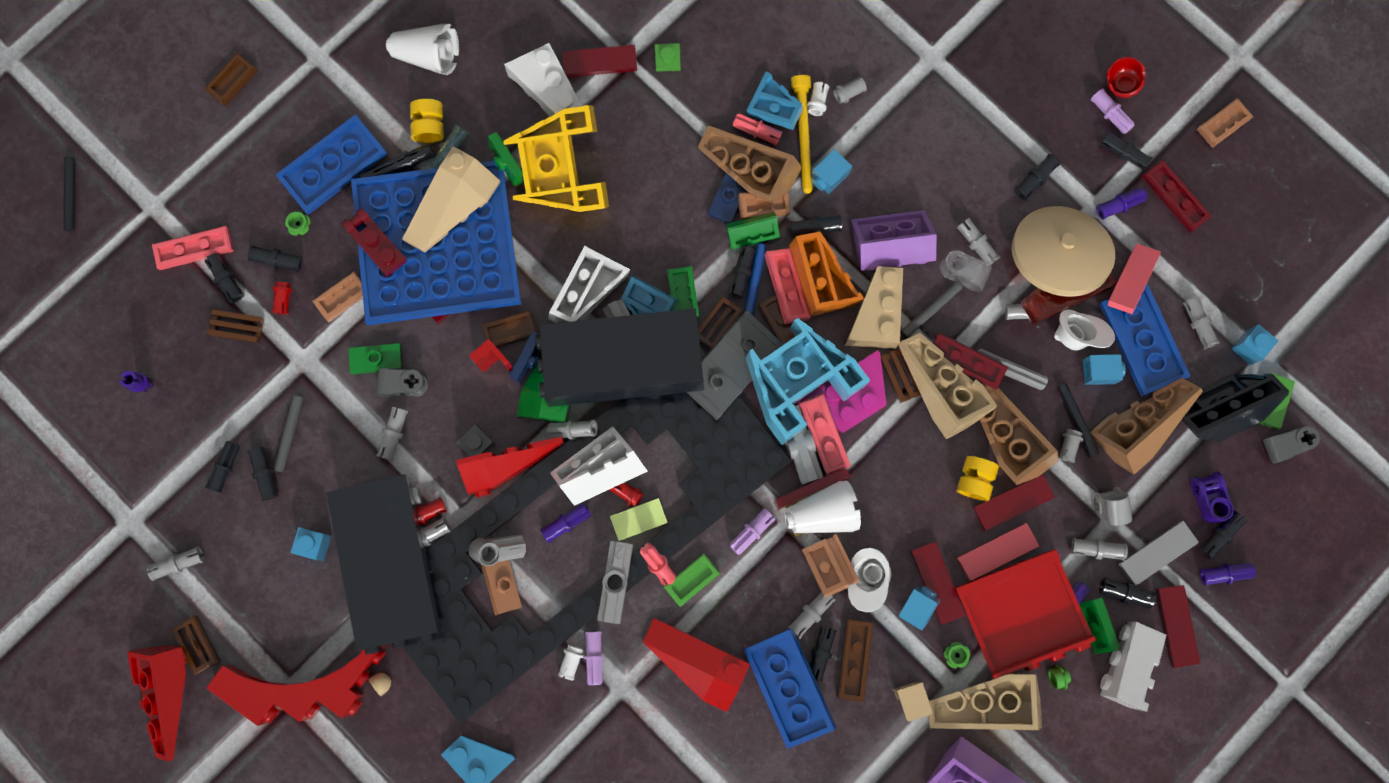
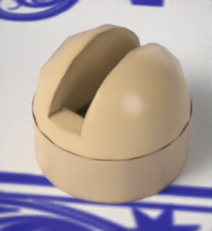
M385 673L375 674L368 679L380 696L385 694L391 686V679Z

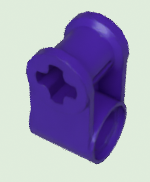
M1219 471L1213 472L1211 476L1203 478L1193 477L1191 479L1192 492L1196 497L1201 516L1206 522L1211 524L1219 523L1233 515V505L1226 489L1224 477ZM1214 505L1220 508V517L1213 512Z

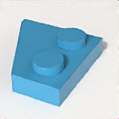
M765 72L747 109L748 116L793 130L803 107L795 97L789 95L788 90L783 85L780 86L773 79L769 72Z
M631 276L621 298L633 315L672 311L678 300L636 276Z
M464 735L460 736L441 754L465 783H490L516 758L514 754L503 752L493 746L477 742L475 739Z

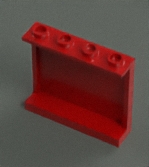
M1056 549L1049 550L956 587L994 679L1008 674H1015L1014 671L1022 668L1025 671L1033 670L1041 666L1040 661L1048 658L1051 662L1062 659L1066 656L1065 652L1075 649L1076 652L1086 650L1091 647L1090 642L1096 641L1085 620Z

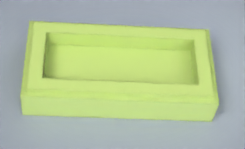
M659 498L610 516L619 541L668 523Z

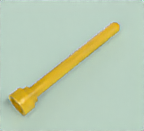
M797 75L791 78V89L797 95V100L803 107L798 119L802 190L804 193L809 194L812 191L807 94L811 88V77L808 75Z

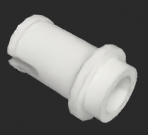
M815 82L813 84L811 100L807 103L808 112L814 116H821L827 108L825 101L829 86L825 83L824 88H822L823 82Z
M568 644L567 649L563 651L565 656L558 676H565V679L574 680L580 658H583L584 655L582 654V648Z

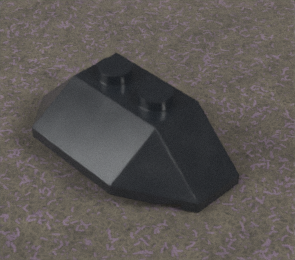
M1233 374L1202 389V393L1182 418V421L1197 438L1221 442L1263 422L1289 395V390L1273 374H1265L1264 376Z

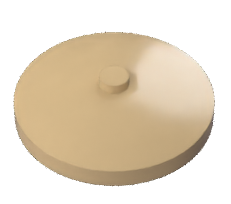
M1051 206L1030 213L1020 222L1012 240L1013 259L1021 274L1034 286L1054 295L1073 297L1091 293L1106 281L1115 263V248L1105 228L1088 214L1069 207Z

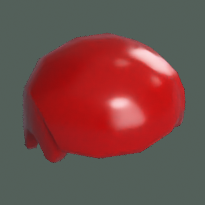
M1125 56L1115 60L1107 71V86L1109 91L1116 97L1129 98L1135 96L1144 87L1146 80L1145 67L1138 59Z

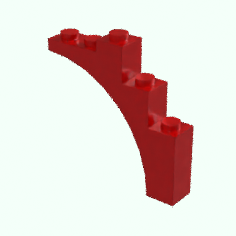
M387 645L381 646L382 652L365 655L364 650L343 668L323 678L306 683L286 684L269 682L248 675L233 665H224L209 683L207 689L257 726L266 724V722L271 723L279 713L277 707L284 710L298 722L306 721L308 718L311 720L321 708L318 705L319 703L323 704L340 718H345L349 715H355L361 707L362 702L360 700L364 694L356 689V687H362L370 676L368 673L369 669L373 664L377 665L386 654L384 648Z

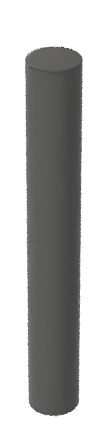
M955 281L901 330L902 335L906 338L911 336L963 289L961 284Z
M293 395L274 471L284 473L303 397Z

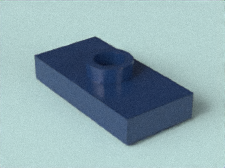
M727 173L724 175L708 216L729 224L732 223L739 207L738 194L745 193L746 190Z
M534 331L531 332L509 373L511 380L518 384H521L528 369H533L539 357L537 355L536 335L539 334Z

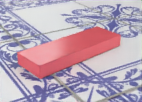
M227 226L152 244L156 267L159 270L207 259L206 257L213 253L223 255L234 252L230 230Z
M1136 243L1109 299L1108 306L1133 314L1160 257L1161 251Z
M790 248L767 251L764 256L784 324H791L797 318L801 321H808L811 317Z
M824 394L799 402L826 475L850 467L849 459Z
M1025 523L957 557V560L968 581H972L1039 547V544L1030 527Z

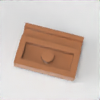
M837 534L827 540H821L802 549L824 598L842 591L854 583H859V579Z

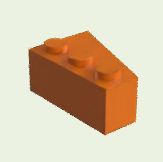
M821 232L800 235L794 238L789 247L810 317L853 308L864 300L861 293H858L851 283L848 273L844 272L837 262V256Z

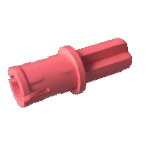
M741 113L736 115L733 122L735 128L753 135L754 139L758 137L774 144V146H777L783 131L763 124V120L759 122Z
M646 543L640 549V554L648 563L649 571L656 574L662 585H666V582L670 585L674 582L676 574L668 566L667 558L664 555H660L651 543Z

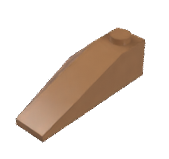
M709 125L698 145L699 150L751 195L772 203L792 189L802 168L793 155Z
M1180 378L1155 391L1153 397L1139 403L1136 401L1130 404L1131 408L1118 415L1115 412L1107 416L1090 432L1092 438L1116 464L1135 475L1155 456L1200 396L1202 388Z
M981 383L997 405L994 410L982 417L980 422L999 466L1016 485L1039 477L1058 462V451L999 388L996 390Z

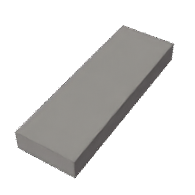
M1180 521L1127 557L1125 561L1123 560L1118 563L1129 581L1136 586L1199 542L1185 522Z

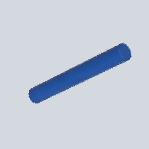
M764 244L756 245L752 275L744 311L747 310L751 315L754 314L765 257L766 245Z

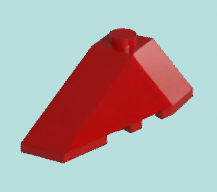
M557 437L530 443L527 445V449L522 450V447H510L502 451V455L497 456L496 454H491V452H486L459 459L456 462L467 493L471 496L475 495L476 498H482L491 495V490L498 489L561 447L565 441L563 437Z
M655 618L643 640V643L703 701L723 711H728L750 666L748 662Z
M174 645L127 651L134 686L139 684L143 699L139 701L140 707L144 709L150 718V721L147 723V730L155 756L165 761H171L174 758L186 677V654L182 647Z

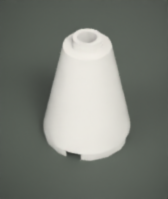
M438 24L393 32L386 41V48L393 58L442 75H449L457 64L453 63L454 55L458 56L459 40L456 30L451 29L450 24Z
M838 481L788 507L787 513L784 514L786 527L792 529L794 533L854 532L859 530L861 525L860 510H855L853 502L857 501L852 486L848 481Z

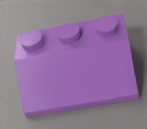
M925 210L851 220L856 259L861 270L874 271L878 266L897 268L907 264H925L930 261H936L937 234Z
M961 736L947 750L926 783L1027 782Z

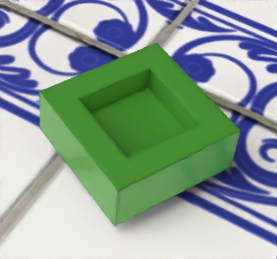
M680 43L655 44L656 71H681Z

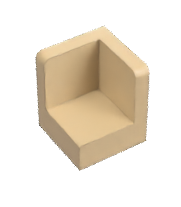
M917 681L893 689L896 699L901 703L907 721H913L933 714L923 682Z

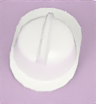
M1069 309L1063 310L1060 314V325L1054 334L1056 340L1061 341L1066 347L1075 351L1084 349L1087 346L1106 348L1115 341L1114 331L1108 323L1095 316Z
M866 548L857 552L851 561L859 583L848 586V597L851 604L857 610L873 612L879 609L886 600L891 579V568L884 554L879 550Z

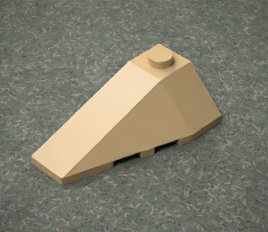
M453 146L438 168L402 238L403 241L425 253L448 235L449 230L459 222H464L469 218L468 215L474 210L484 206L500 184V180L474 157Z
M921 333L899 343V348L927 409L946 439L966 430L997 407L980 382L971 380L962 372V367L958 364L956 366L944 357V353Z
M1008 674L929 701L933 714L929 715L930 728L1039 730L1042 728L1041 700L1036 674Z

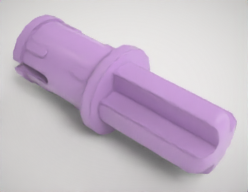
M1104 89L1098 91L1091 98V101L1105 114L1104 118H1109L1123 134L1133 128L1134 122L1122 111L1120 103L1116 104Z
M763 508L749 524L746 523L744 525L745 529L730 543L731 549L739 555L755 539L759 540L764 530L775 521V518L772 517L773 515Z
M585 632L586 656L583 658L586 659L588 685H600L603 682L602 659L605 656H602V632Z

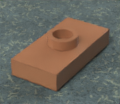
M1237 98L1203 123L1197 130L1213 148L1247 123L1253 116Z
M749 192L738 194L741 220L775 212L777 217L789 216L791 214L788 192L774 203L753 196Z
M352 272L313 300V303L327 322H331L363 299L361 279L355 272Z
M509 560L497 562L492 566L481 564L494 614L498 615L522 608Z

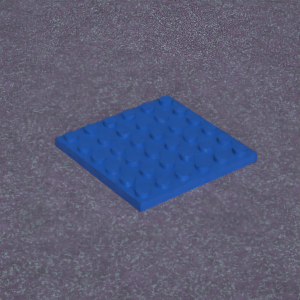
M494 161L480 162L500 180V184L489 201L481 208L478 207L469 214V218L464 222H459L449 230L448 235L425 253L406 243L402 238L438 168L351 179L354 214L356 215L355 211L362 207L407 260L404 265L386 277L358 245L364 315L367 325L521 305L504 170L500 171ZM364 223L356 227L358 232L366 228Z

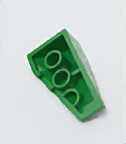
M537 361L521 390L516 417L551 423L568 422L571 404L548 407L545 398L540 397L539 383L543 382V374H539Z

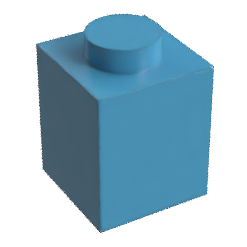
M834 149L813 169L812 182L819 190H825L830 194L850 174L852 165Z
M1258 324L1246 330L1231 350L1248 364L1253 365L1264 360L1279 340Z
M1090 355L1083 359L1084 385L1116 384L1122 381L1125 376V364L1121 362V355Z
M298 527L290 553L324 561L332 536Z
M926 586L922 588L916 587L899 617L918 629L923 630L941 600L936 597L937 593Z

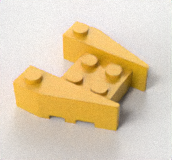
M586 105L563 109L503 141L504 145L518 144L526 194L515 195L513 200L578 212L609 207L605 182L579 186L571 135L597 132L593 106Z

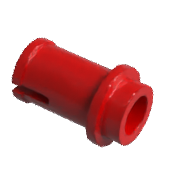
M275 282V287H272L274 291L272 313L288 315L290 292H293V289H291L290 283Z
M626 482L609 489V491L627 501L628 506L633 505L636 507L644 496L640 492V488L635 489Z
M441 497L420 507L416 505L419 524H426L427 520L447 512Z

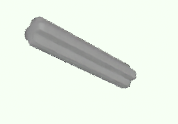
M978 350V352L1008 366L1005 373L1006 376L1039 390H1043L1046 387L1048 377L986 350Z

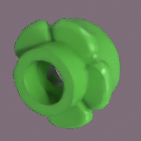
M297 211L287 216L285 225L288 227L290 234L294 236L298 234L304 235L308 232V226L311 221L307 215Z
M953 642L950 647L945 649L944 657L947 659L946 662L950 667L963 668L969 663L970 651L962 643ZM955 653H959L958 658L955 657Z
M1057 664L1053 668L1048 669V679L1055 690L1060 688L1066 690L1068 683L1071 682L1067 668H1062Z

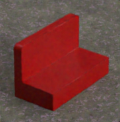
M490 339L469 355L482 372H485L498 360L501 361L509 372L512 369L510 362Z

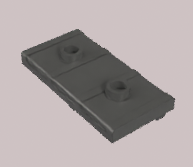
M747 310L744 311L701 359L704 390L687 393L718 420L752 381L745 359L748 352L753 349L760 360L783 346V343Z

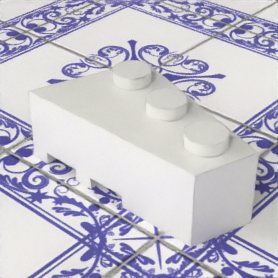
M549 43L504 64L508 76L529 97L531 96L550 117L563 109L582 106Z
M584 246L549 312L548 320L554 323L583 320L628 277L630 269Z
M612 426L550 474L575 506L647 472L635 452Z
M1128 622L1127 625L1125 624L1119 633V639L1121 640L1119 644L1120 649L1112 652L1109 661L1112 665L1108 674H1105L1101 680L1100 688L1102 691L1100 695L1126 707L1147 712L1149 704L1144 702L1147 688L1152 689L1155 680L1150 679L1154 665H1159L1166 634L1138 622Z

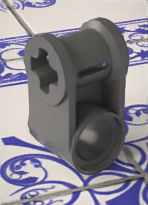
M378 369L377 396L390 398L400 396L418 397L424 395L428 390L429 383L427 378L416 370ZM416 378L419 381V383L414 384V387H411L410 384L414 383Z
M1307 426L1264 438L1262 441L1272 464L1314 449L1320 442V435L1316 429Z

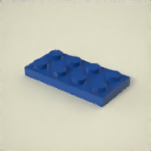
M355 114L278 172L276 176L306 214L309 215L349 185L351 179L358 178L360 173L366 172L388 154Z
M1148 284L1133 314L1108 306L1109 299L1099 303L1106 322L1114 331L1115 341L1140 396L1159 390L1180 378L1186 379L1190 377L1189 371Z
M793 628L743 649L787 749L837 728Z

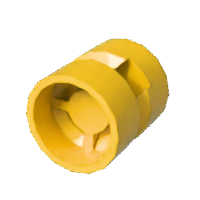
M434 99L412 101L410 103V118L414 122L410 125L411 139L425 144L427 142L430 144L442 141L444 139L443 123L440 122L443 119L442 103Z
M967 456L962 470L965 476L960 477L956 492L973 499L989 501L993 489L990 482L996 479L999 465L983 458Z

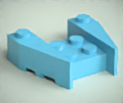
M798 318L794 320L790 327L796 337L762 360H760L753 349L748 352L745 358L766 424L781 445L800 433L808 425L794 407V403L827 380L843 401L863 389L871 381L854 358L848 354L845 355L832 342L823 339L810 326Z

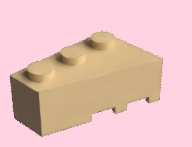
M881 266L876 268L845 346L896 349L899 345L903 268Z

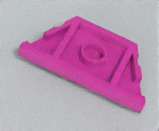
M877 350L858 362L871 381L847 400L843 401L828 381L795 404L800 407L799 402L824 394L837 430L842 434L886 406L880 352Z

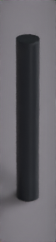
M66 156L64 157L63 230L71 232L74 231L75 158Z
M1067 383L1058 386L1059 393L1077 431L1082 433L1081 438H1083V443L1089 456L1092 457L1099 454L1100 452Z

